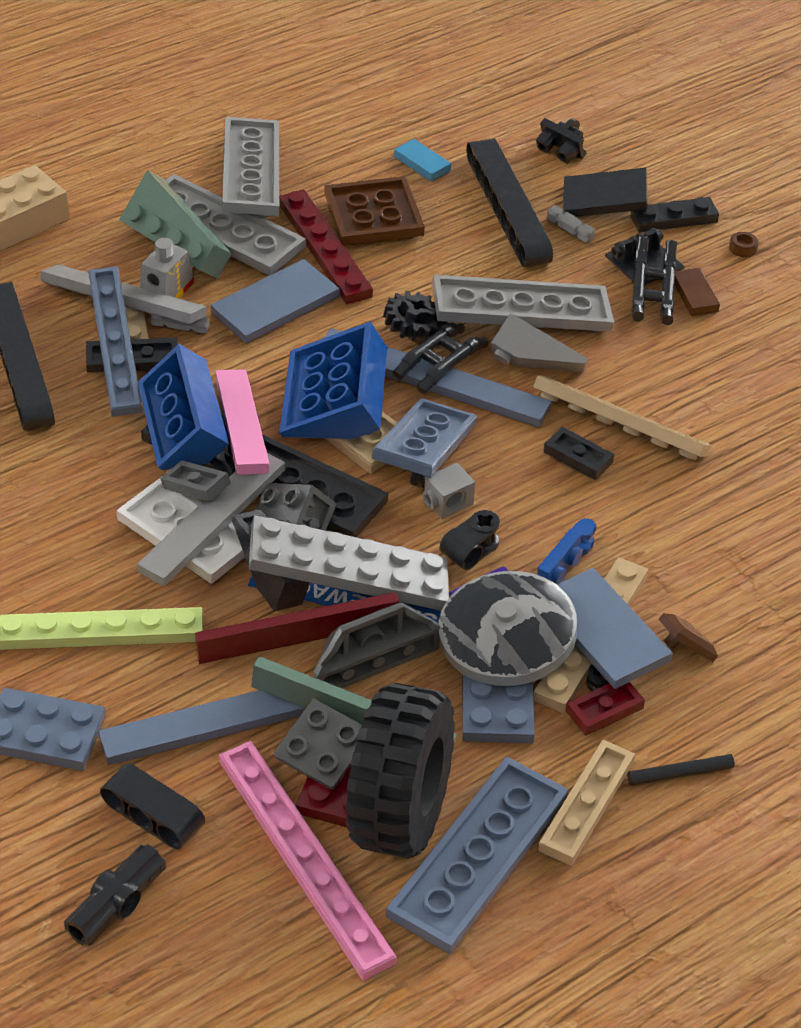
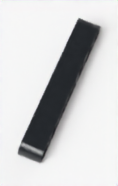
M492 138L468 142L466 153L469 165L522 267L551 263L553 261V248L550 239L497 140Z
M13 282L0 283V356L22 428L26 431L55 425L51 400Z

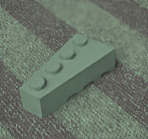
M149 170L146 171L119 220L154 242L159 238L171 239L173 245L186 249L189 252L192 266L218 279L232 253L201 222L199 216L185 204V201L174 192L171 185L165 179Z

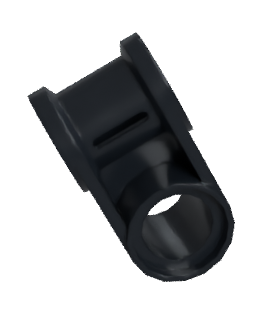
M481 510L474 513L466 521L445 534L440 542V551L464 570L473 568L481 559L498 548L499 537L496 534L500 525L498 515L489 510Z

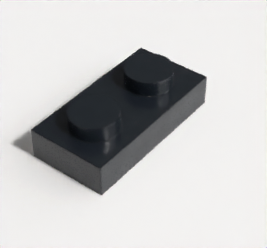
M561 427L544 443V453L594 480H597L613 464L614 454L564 427Z

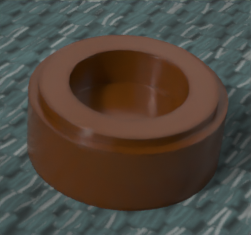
M737 232L730 238L729 250L739 257H751L756 254L759 241L755 235L749 232Z

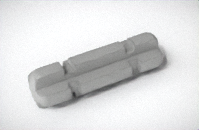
M553 206L548 210L547 219L556 225L558 223V226L575 237L578 235L577 238L584 243L594 239L595 229L565 212L559 206Z
M152 314L151 324L158 327L167 325V328L188 332L194 329V333L206 334L209 329V318L205 316L191 324H186Z

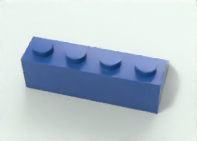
M178 344L138 382L157 466L161 470L172 469L181 460L197 465L207 464L229 444L206 359Z

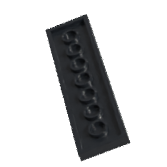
M222 416V420H223V423H224L225 431H226V434H227V429H226V425H225L224 416ZM147 425L141 430V438L152 445ZM263 435L267 453L285 462V471L272 483L313 485L337 503L327 529L342 535L357 537L388 502V492ZM230 443L209 463L201 464V466L227 472L230 477L236 471Z

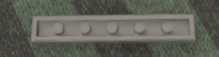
M59 264L41 271V281L44 283L92 296L89 273ZM121 282L124 304L127 307L186 324H191L206 316V306Z
M267 453L269 473L238 475L235 471L229 477L231 484L218 497L210 502L203 501L137 563L138 572L165 586L232 522L233 515L240 514L265 490L268 483H272L285 471V462Z

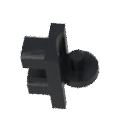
M544 118L540 122L542 132L536 139L539 150L547 153L553 146L558 147L556 150L557 157L567 164L575 157L583 159L587 154L586 150L583 149L584 133L579 130L580 123L578 120L571 118L566 123L560 121L556 124Z

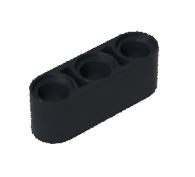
M129 763L125 764L100 788L101 797L109 807L174 849L182 848L206 821L202 811L194 803Z

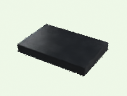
M646 167L564 177L563 210L575 217L648 209Z

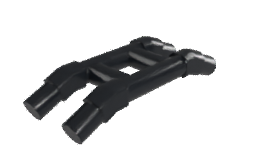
M638 237L634 262L632 318L636 322L644 319L645 301L661 302L660 313L662 323L664 325H671L673 323L674 311L673 295L677 241H666L663 268L646 266L649 238ZM645 278L663 280L662 291L645 289Z
M461 322L447 323L418 347L407 352L392 373L396 378L402 380L421 359L430 363L433 366L416 387L420 393L426 395L445 376V373L467 356L486 348L489 343L488 339L484 336L472 337L467 339L462 345L452 339V337L464 332V324ZM441 345L452 352V354L443 358L432 350Z

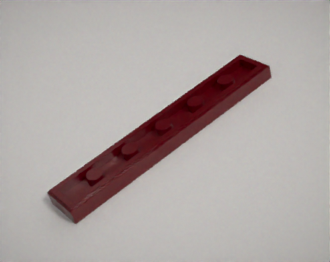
M395 592L196 632L195 641L198 662L202 664L325 639L339 626L398 604L399 600Z

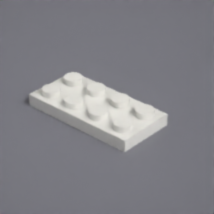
M159 478L116 510L117 520L157 546L202 502L197 498L164 489ZM231 522L186 565L187 568L211 584L245 558L233 523Z

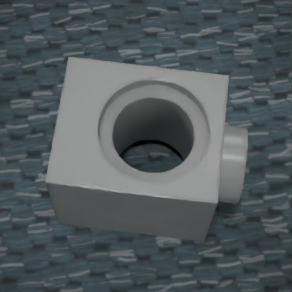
M458 463L435 472L432 477H425L424 502L441 519L474 505L475 481Z

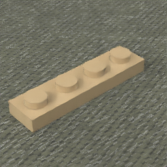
M606 740L601 741L540 840L538 851L570 866L573 865L633 765L635 753Z

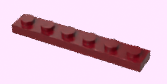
M303 189L280 195L279 206L297 233L306 238V246L328 279L340 288V296L345 304L372 298V286L307 192Z

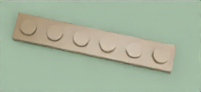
M537 376L533 385L534 388L542 391L540 396L548 400L558 402L559 398L569 402L568 408L584 414L587 409L596 413L595 419L603 423L612 425L613 421L623 424L622 430L639 437L641 432L652 437L650 442L658 446L668 448L669 444L680 448L679 454L687 458L696 460L697 456L707 457L712 445L549 377Z
M618 557L604 580L630 606L647 579L648 568ZM574 645L569 657L560 667L540 680L533 692V701L561 713L566 712L567 703L575 697L586 679L589 667L592 664L576 645Z

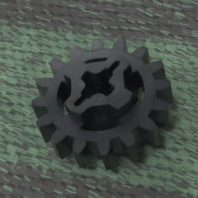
M405 291L404 296L395 293L394 298H388L383 314L385 325H391V332L399 331L401 338L408 337L413 342H415L416 338H420L423 342L426 341L428 337L438 332L447 322L437 321L435 302L431 301L432 296H424L420 292H417L416 295H411L409 291Z

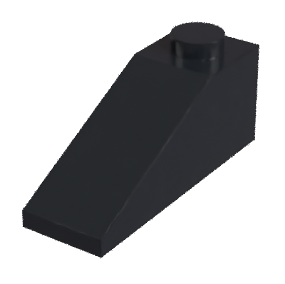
M261 509L236 514L232 517V523L248 566L251 524L254 515L267 518ZM250 570L257 589L274 611L303 604L310 582Z

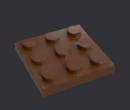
M406 176L324 185L325 198L339 240L343 246L424 236L425 226Z

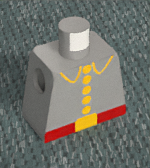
M159 238L155 241V250L141 265L140 288L180 298L194 284L189 252L186 249L173 245V241L169 238Z

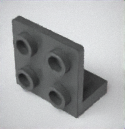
M268 483L261 495L256 510L261 509L267 518H274L297 525H306L326 531L337 503L313 485Z
M313 698L276 748L274 756L277 760L333 790L351 766L353 752L357 743L356 739L362 725Z

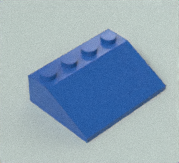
M371 321L290 350L279 431L282 437L354 439L380 430L387 346Z

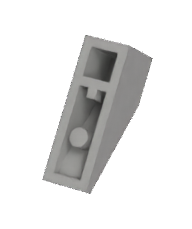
M512 313L509 314L491 342L493 356L506 365L510 362L517 367L584 372L587 367L588 358Z

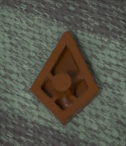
M663 613L658 620L669 631L668 636L664 639V642L669 647L675 649L681 642L712 662L716 660L718 655L714 645L690 622L674 614Z

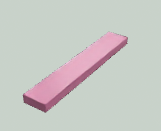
M246 369L216 370L215 380L236 474L269 473V460Z

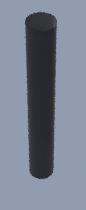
M727 754L628 771L627 777L630 786L731 769L734 768L735 762L733 755Z

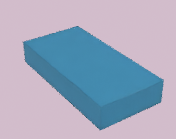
M415 139L394 149V157L431 182L451 171V163Z

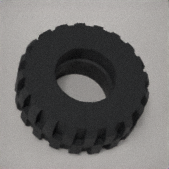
M392 683L381 687L379 693H376L372 698L371 705L366 710L364 721L358 732L347 785L346 825L350 831V839L361 849L408 859L421 854V851L428 845V840L433 835L434 827L440 816L443 799L445 798L454 748V709L451 706V700L442 692Z

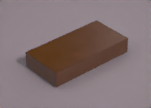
M700 268L675 271L674 285L691 316L719 312L720 303Z

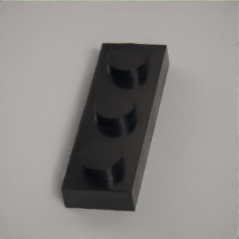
M699 197L689 200L648 204V209L631 211L630 217L638 233L647 232L651 228L664 230L718 223L719 212L710 197Z
M177 338L131 339L136 371L151 370L178 345ZM86 341L87 373L104 372L99 341Z

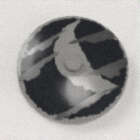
M502 571L471 580L452 594L445 603L439 618L440 643L447 660L457 671L466 677L488 685L515 686L530 683L549 675L569 657L577 639L576 612L568 595L552 581L527 572Z

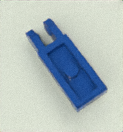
M588 518L580 519L538 566L537 575L555 584L563 582L567 569L570 566L575 567L580 561L581 556L588 554L593 547V534H595L597 527L596 523H594L595 521Z

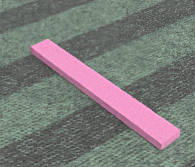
M252 741L219 754V762L362 981L396 965L397 956Z

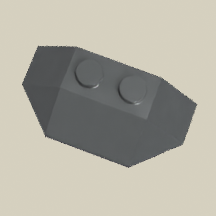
M402 602L341 625L329 635L314 670V678L339 688H344L439 649L440 626L436 621Z

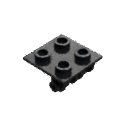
M651 228L643 234L639 233L622 242H616L611 251L605 253V257L634 282L637 238L643 236L649 238L646 266L663 268L665 248L660 245L661 240L664 238L661 229ZM676 259L675 271L685 269V266ZM645 278V285L658 279Z

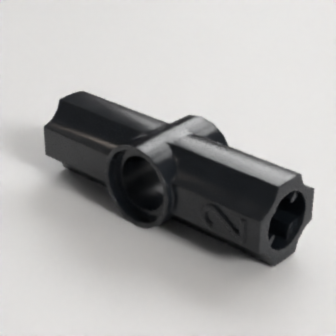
M149 844L146 846L140 845L114 872L106 870L99 875L92 885L90 896L64 921L65 929L70 933L73 940L82 946H90L117 918L125 919L132 914L139 904L141 893L166 869L165 860L160 856L158 850Z

